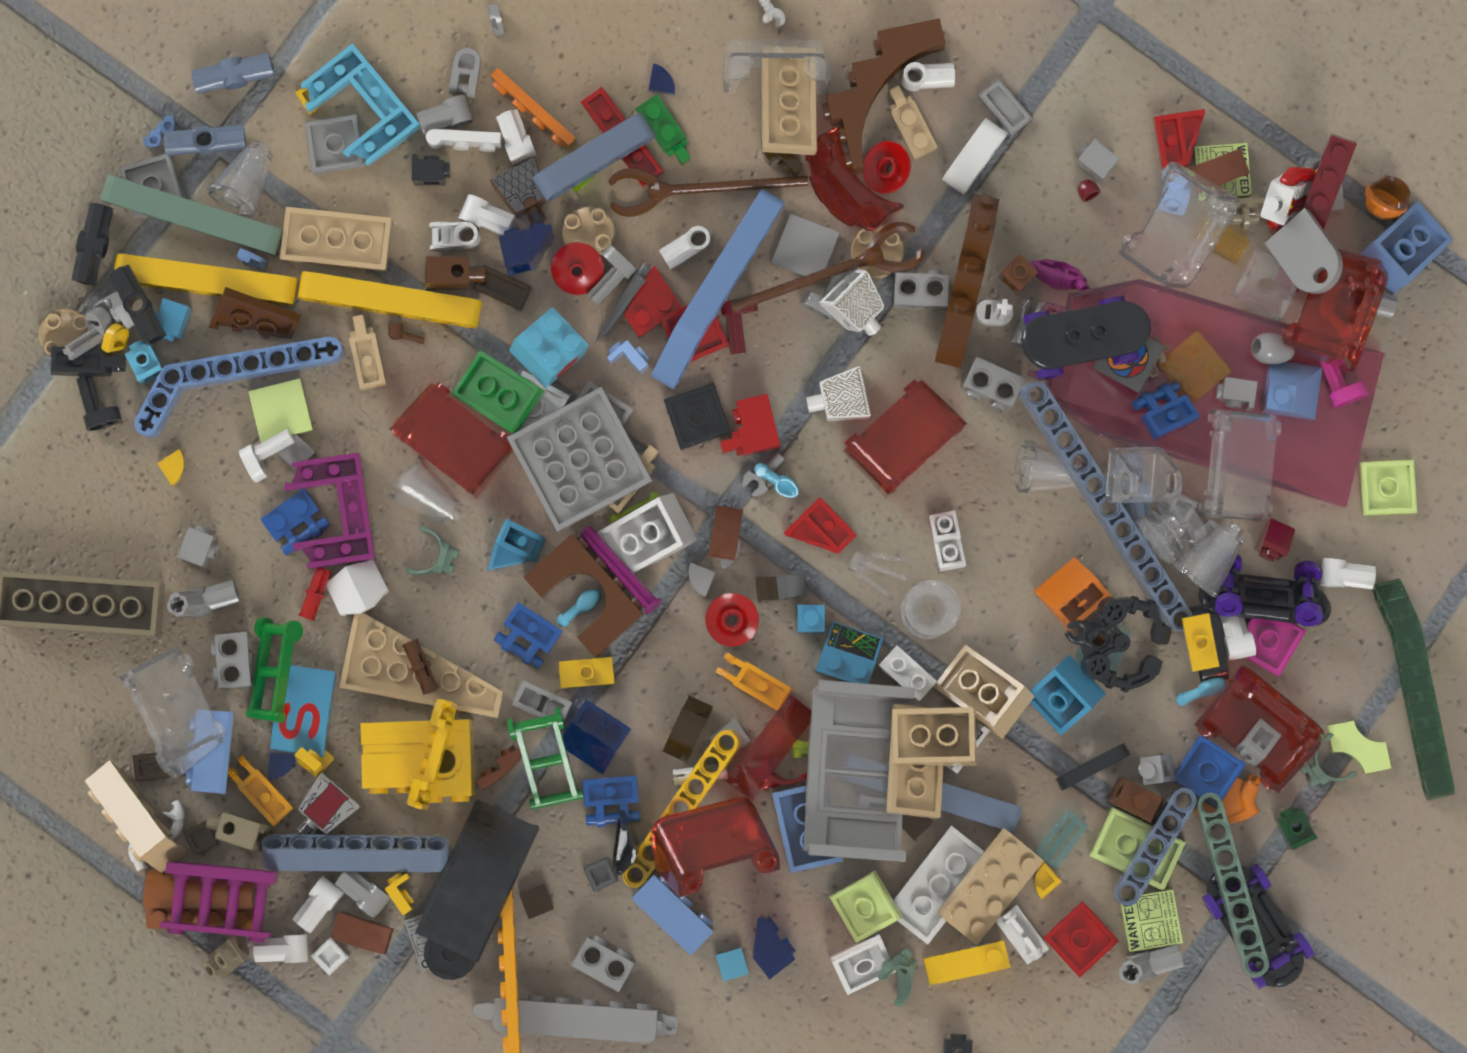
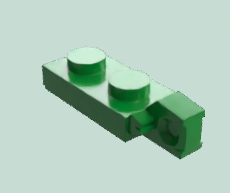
M658 94L635 108L637 113L641 112L655 132L656 136L654 139L664 154L666 153L668 157L675 155L682 166L691 160L690 155L684 148L689 145L686 136Z

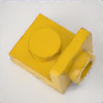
M301 747L294 755L297 763L315 778L321 772H324L334 761V757L326 750L324 757H320L312 749L307 752Z
M399 872L387 880L389 886L385 890L402 915H406L414 909L411 906L414 900L405 888L401 891L399 886L412 877L409 873L402 875Z

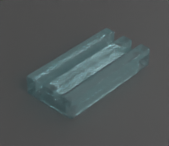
M1066 810L1034 853L1056 869L1089 826L1069 810ZM1070 818L1072 821L1046 854L1042 852L1064 822ZM1075 825H1079V830L1055 861L1051 859V856Z

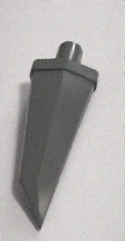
M642 262L637 272L630 277L628 284L604 323L596 341L607 334L638 290L646 282L645 277L651 270V267Z

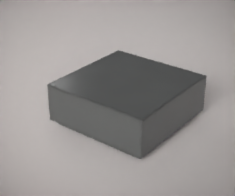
M608 857L583 868L593 892L618 882Z

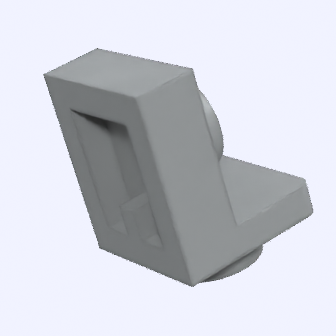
M117 291L96 303L97 307H102L109 313L112 323L122 321L126 329L134 326L130 315L123 308V302Z
M1260 718L1243 741L1237 745L1235 752L1245 762L1257 766L1268 755L1281 737V734Z

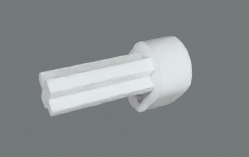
M1002 299V301L984 300L977 306L975 315L977 320L983 325L1001 327L1011 321L1013 309L1012 305L1008 304L1007 299ZM986 306H991L989 319H985Z
M289 429L256 446L250 444L239 450L241 460L255 483L269 476L263 460L295 443V438Z

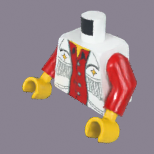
M1290 167L1284 174L1271 181L1260 214L1262 218L1267 219L1266 223L1271 234H1276L1301 212L1317 169Z

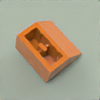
M1075 557L1033 591L1066 631L1072 630L1067 628L1068 623L1075 620H1084L1097 609L1102 599L1112 596L1100 581Z

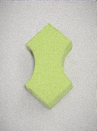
M1354 721L1326 726L1327 733H1333L1334 735L1329 740L1331 752L1345 753L1353 757L1359 763L1363 774L1391 769L1386 742L1368 740L1358 731Z

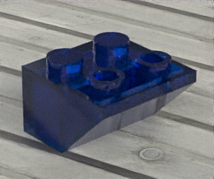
M545 222L531 224L530 229L519 231V228L508 229L503 232L504 235L498 236L509 276L532 271L537 268L555 239L551 224L546 225Z
M586 699L565 731L563 739L566 751L601 774H604L632 729Z
M761 914L757 917L753 959L770 980L795 960L793 953L796 950L786 937L781 940L776 934L779 927L772 918L768 916L765 919Z

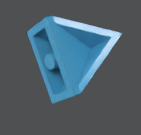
M505 519L494 544L487 571L531 561L536 562L546 538Z

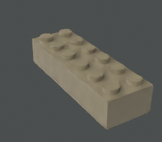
M0 571V627L161 638L165 584L151 581Z

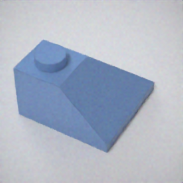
M1291 362L1268 364L1261 412L1315 420L1322 367Z

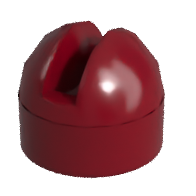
M1090 179L1081 181L1077 188L1082 202H1088L1101 193L1098 185Z

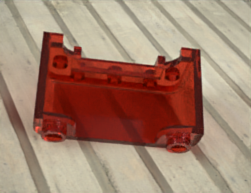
M1338 249L1343 261L1339 280L1330 290L1324 293H1308L1298 322H1293L1290 327H1285L1282 341L1283 345L1288 349L1340 369L1354 372L1360 362L1388 283V272L1378 259ZM1326 269L1318 274L1319 283L1326 281L1328 277Z
M915 379L903 389L906 392L905 395L859 436L855 432L844 442L847 447L843 453L885 499L893 494L901 483L903 484L917 469L947 444L951 437H956L967 425V422L923 379L919 382Z
M437 382L436 385L430 383L393 423L389 431L477 499L514 452L507 439L509 435L502 430L499 434L448 396L451 391L440 382Z
M1242 665L1206 707L1194 725L1203 737L1216 739L1220 736L1236 748L1260 718L1280 733L1281 737L1268 755L1257 765L1260 768V782L1267 789L1275 790L1279 793L1320 748L1325 732L1317 722L1250 668Z
M736 797L658 819L652 827L655 868L678 897L693 894L701 888L704 879L703 871L752 858L754 868L760 873L780 870L778 852L755 805L747 797Z

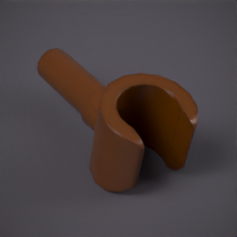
M389 324L388 335L392 340L404 339L424 344V337L403 333V324Z

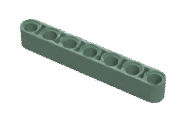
M108 174L100 196V201L134 212L138 211L162 221L271 255H276L283 230Z
M1206 793L1202 795L1197 804V813L1242 969L1248 977L1259 978L1268 970V957L1223 802L1217 794ZM1206 800L1214 801L1217 805L1216 812H1205L1202 808V803ZM1213 826L1221 827L1224 830V837L1218 840L1214 839L1210 835V828ZM1221 852L1230 854L1232 863L1228 866L1221 865L1217 860L1218 854ZM1230 878L1236 879L1240 884L1239 891H1228L1225 887V881ZM1243 905L1247 909V917L1244 919L1236 918L1233 914V907ZM1249 931L1254 935L1255 942L1253 945L1247 946L1242 943L1240 939L1242 932ZM1258 958L1263 964L1262 970L1260 972L1251 971L1248 967L1249 959Z

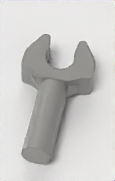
M776 453L766 465L774 472L785 459L779 453ZM750 471L744 475L742 488L749 485L751 481H757L759 484L758 489L752 494L753 498L762 496L767 492L768 488L765 478L759 477L756 473H751Z

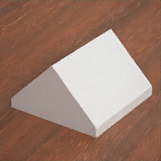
M876 934L830 956V959L847 995L878 981V973L882 969V963L887 959L890 960V957L880 935Z

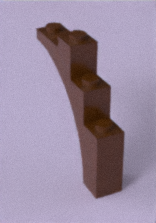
M940 18L877 31V40H873L875 55H880L881 57L852 63L851 72H847L850 88L855 87V89L826 95V103L822 104L825 120L830 119L831 127L842 125L838 127L841 143L846 142L848 152L843 153L846 168L852 169L853 175L861 174L864 170L862 133L867 115L877 95L908 64L927 55L944 51L945 39Z
M975 193L973 195L953 287L935 357V362L958 368H961L994 235L1000 199L989 195Z

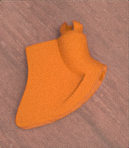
M1250 773L1247 775L1246 781L1239 778L1236 779L1222 800L1228 823L1248 820L1260 812L1255 802L1259 791L1258 785L1261 783L1260 777ZM1205 801L1202 803V808L1205 812H1216L1217 809ZM1197 808L1194 812L1196 816H1198Z

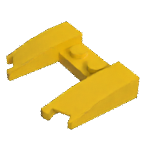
M436 699L429 725L438 728L436 732H431L427 747L432 748L429 759L424 758L421 765L420 774L424 775L423 780L413 778L406 803L409 806L421 810H428L458 707L456 703Z

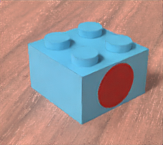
M552 307L514 339L509 351L546 389L584 356L589 344Z

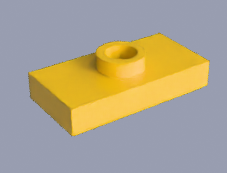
M1209 613L1181 618L1191 671L1219 667Z
M612 657L559 662L561 689L615 684Z

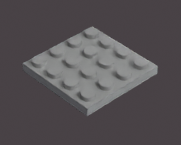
M602 387L507 437L557 532L652 482Z

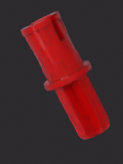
M322 567L315 569L309 589L305 590L307 594L298 616L315 621L322 598L325 599L323 594L331 571Z

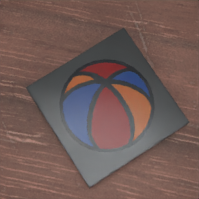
M1149 337L1145 345L1138 350L1139 360L1114 366L1112 358L1097 360L1092 368L1141 393L1165 345Z

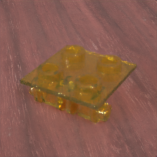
M1198 330L1166 356L1167 362L1157 363L1172 382H1178L1181 393L1183 395L1187 394L1192 403L1232 371Z

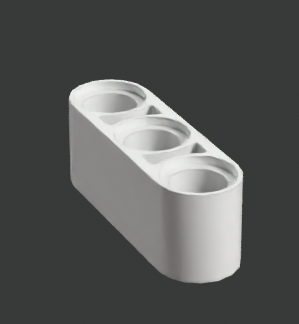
M985 118L942 180L964 195L1008 133Z

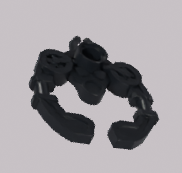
M1133 595L1131 597L1119 598L1113 596L1105 597L1097 606V613L1087 621L1075 620L1067 624L1068 629L1076 626L1079 627L1078 636L1074 637L1070 631H1066L1065 636L1069 642L1080 645L1084 656L1081 660V669L1084 674L1104 684L1106 688L1112 689L1117 687L1121 691L1128 693L1130 689L1149 683L1160 673L1163 661L1153 655H1146L1140 663L1138 672L1131 675L1125 673L1123 678L1117 677V672L1110 670V661L1107 657L1111 653L1124 652L1130 647V638L1117 627L1119 623L1123 622L1127 612L1135 614L1137 610L1143 611V616L1150 618L1153 622L1150 630L1151 641L1158 645H1167L1169 643L1172 630L1161 610L1155 606V601L1150 599L1147 601L1139 600V597ZM1098 631L1097 637L1092 640L1093 634Z

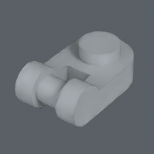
M463 48L456 53L449 84V94L457 95L458 93L467 94V97H476L481 59L474 49ZM460 75L469 76V83L459 82Z

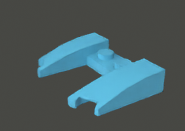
M352 43L301 83V88H308L311 102L305 103L306 110L310 113L350 84L354 87L381 121L343 150L342 153L350 158L351 154L365 159V165L369 166L421 128L419 122Z

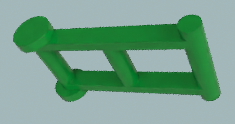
M261 617L254 624V632L260 638L250 707L246 710L245 714L247 718L283 723L286 719L284 705L294 642L301 639L303 627L300 622L294 620L287 621L284 625L274 624L270 618ZM273 634L283 636L278 668L268 666ZM266 677L276 678L272 711L261 709Z
M561 707L555 708V714L517 723L514 722L513 718L507 719L511 740H518L534 799H529L531 810L584 799L583 789L576 788L561 729H565V722ZM553 726L560 753L530 760L522 732ZM563 764L570 791L540 797L533 770Z

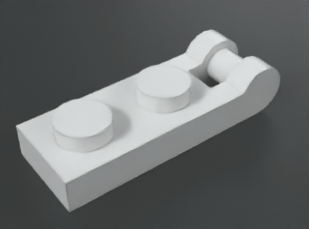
M431 129L426 133L428 145L434 150H439L443 145L453 146L455 150H469V147H479L480 151L494 152L495 148H502V135L498 132Z

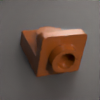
M1017 255L1000 273L998 278L1018 296L1038 271L1023 256Z

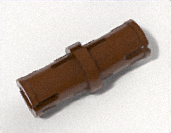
M414 639L402 645L412 666L410 668L411 673H415L423 695L439 689L430 669L431 662L426 659L419 640Z

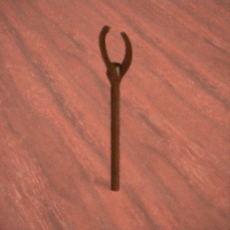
M633 168L617 171L608 180L610 186L624 178L637 179L649 185L650 198L639 205L621 207L617 203L611 202L610 208L615 213L625 217L642 215L654 208L660 201L672 195L808 186V176L672 185L660 181L643 170Z
M894 222L882 228L860 256L730 302L734 313L862 266L876 267L888 272H907L919 265L925 252L923 249H920L913 258L903 262L884 260L880 246L889 236L898 231L915 232V227L909 223Z

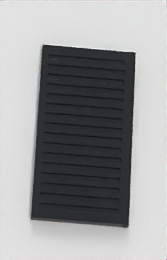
M476 799L415 933L471 959L474 963L479 962L540 829L539 826L532 825Z

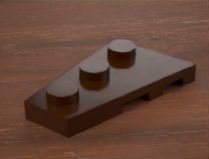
M225 287L208 328L218 329L219 325L232 327V331L236 332L250 329L257 330L260 335L292 339L300 322L301 314Z

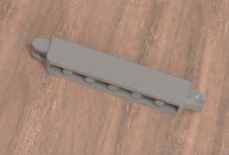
M529 995L528 999H519L521 1034L651 1043L656 1038V1035L676 1034L678 1028V1017L658 1013V1009H653V1004L637 1003L636 1008L626 1007V1002L610 1001L609 1006L599 1005V1000L583 999L582 1004L571 1003L572 998L556 997L555 1001H544L545 996ZM496 997L494 1002H479L475 1004L472 1014L476 1018L493 1020V1027L497 1032H507V1026L502 1025V1010L506 1009V998Z

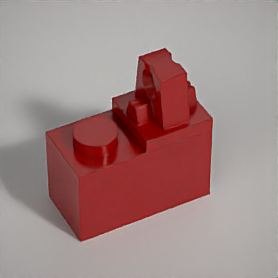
M768 394L736 401L737 408L732 409L736 425L741 424L742 427L738 428V431L731 432L733 438L720 441L722 453L736 451L737 456L744 455L746 457L780 448V441Z

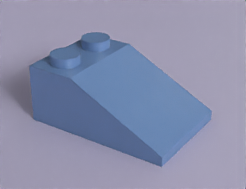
M1417 201L1368 244L1357 257L1393 295L1412 281L1453 239L1424 206Z

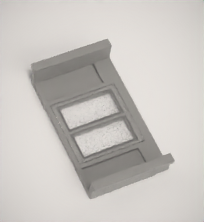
M818 680V686L813 688L811 726L809 732L803 851H808V855L906 862V851H901L903 815L886 812L892 705H908L909 701L914 699L915 688Z

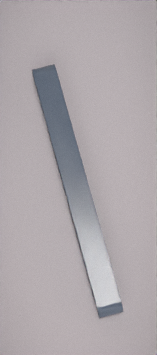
M1028 382L1024 384L1019 392L1021 402L1148 599L1155 601V606L1161 610L1171 630L1184 631L1182 622L1178 626L1174 624V615L1180 612L1183 618L1193 616L1192 612L1052 393L1041 382ZM1032 387H1036L1039 390V398L1035 402L1029 397ZM1048 409L1054 414L1051 424H1047L1044 420V413ZM1062 432H1065L1068 436V443L1064 447L1058 442V437ZM1076 455H1080L1083 460V464L1079 469L1073 466V459ZM1094 477L1097 481V487L1091 492L1087 487V482L1090 478ZM1105 500H1109L1111 503V510L1108 514H1104L1102 511V504ZM1122 522L1126 527V531L1119 537L1116 533V527ZM1134 545H1137L1140 549V554L1136 559H1133L1130 554L1131 548ZM1151 567L1154 570V577L1152 580L1147 581L1145 571ZM1165 589L1168 592V600L1162 604L1159 600V595Z

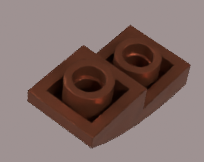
M1241 148L1188 168L1197 193L1250 173Z
M717 506L709 557L735 560L743 515L742 509Z
M511 746L500 752L502 757L496 759L500 769L496 771L495 767L489 768L480 773L482 778L476 780L480 790L492 786L516 766L522 758L520 748L516 750L515 746Z
M340 911L337 914L331 938L385 955L387 954L394 929L374 920H364L345 911Z

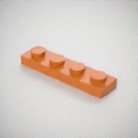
M498 67L490 75L494 82L492 87L500 95L504 96L507 94L513 99L511 104L523 114L526 111L533 117L531 122L539 130L543 131L546 129L552 134L550 139L559 148L562 149L565 146L568 150H571L577 144L576 138Z

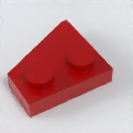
M1205 109L1155 116L1153 118L1162 170L1187 167L1189 165L1205 115Z
M655 266L647 274L646 282L638 290L624 314V317L638 338L662 324L659 316L682 307Z

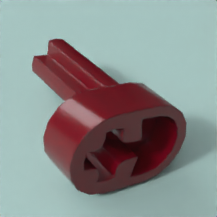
M736 300L725 301L721 307V316H726L730 355L746 353L741 314L758 312V304L734 313L730 302Z

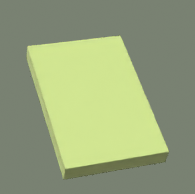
M1111 807L1089 856L1124 872L1151 825ZM1176 837L1149 885L1164 891L1186 841ZM1157 839L1149 842V852L1154 855L1160 852L1161 843ZM1143 862L1135 865V875L1142 878L1147 874V866Z

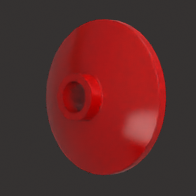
M883 141L874 145L866 154L863 162V178L870 189L881 194H890L899 190L906 183L911 171V160L907 150L899 143L893 141ZM893 165V169L889 174V167Z
M573 242L564 245L556 252L551 263V274L554 282L560 289L569 294L582 295L588 293L602 279L604 275V262L594 247L582 242ZM576 266L582 269V273L579 275H575L572 272V269Z
M727 593L717 597L710 604L706 612L705 623L708 633L717 643L728 647H737L753 638L758 629L759 615L750 599L741 594ZM729 616L737 618L738 621L735 625L731 626L727 623Z

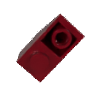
M1268 519L1254 550L1260 552L1259 556L1271 562L1286 557L1290 550L1295 529L1275 519Z

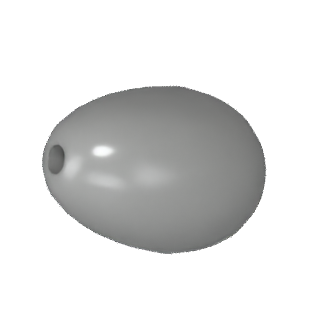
M1267 332L1259 334L1254 338L1251 352L1255 359L1261 363L1281 364L1294 356L1295 348L1291 341L1282 335Z

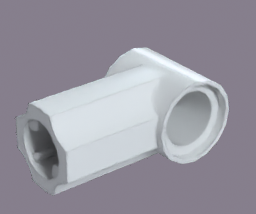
M913 62L904 69L901 76V84L904 89L910 92L928 88L954 87L955 68L953 63L922 65L921 63ZM915 72L920 76L921 80L919 82H912L907 74Z
M509 110L497 116L496 118L506 143L504 146L512 166L533 157L536 158V152L530 136L526 134L518 110Z
M468 194L458 217V220L461 222H470L476 228L482 227L504 237H507L510 233L515 219V215L491 206L486 200Z
M695 226L659 251L672 270L698 253L706 251L711 245V236L706 228ZM696 233L706 235V241L701 246H696L692 243V237Z
M1323 558L1321 586L1373 589L1376 579L1375 566L1351 564L1341 559Z
M1220 615L1228 661L1255 656V641L1252 633L1247 630L1244 617H1224Z
M322 876L308 894L309 898L292 920L304 930L312 933L326 913L336 906L345 892Z
M307 934L284 935L283 938H265L264 943L254 942L253 956L255 962H308Z

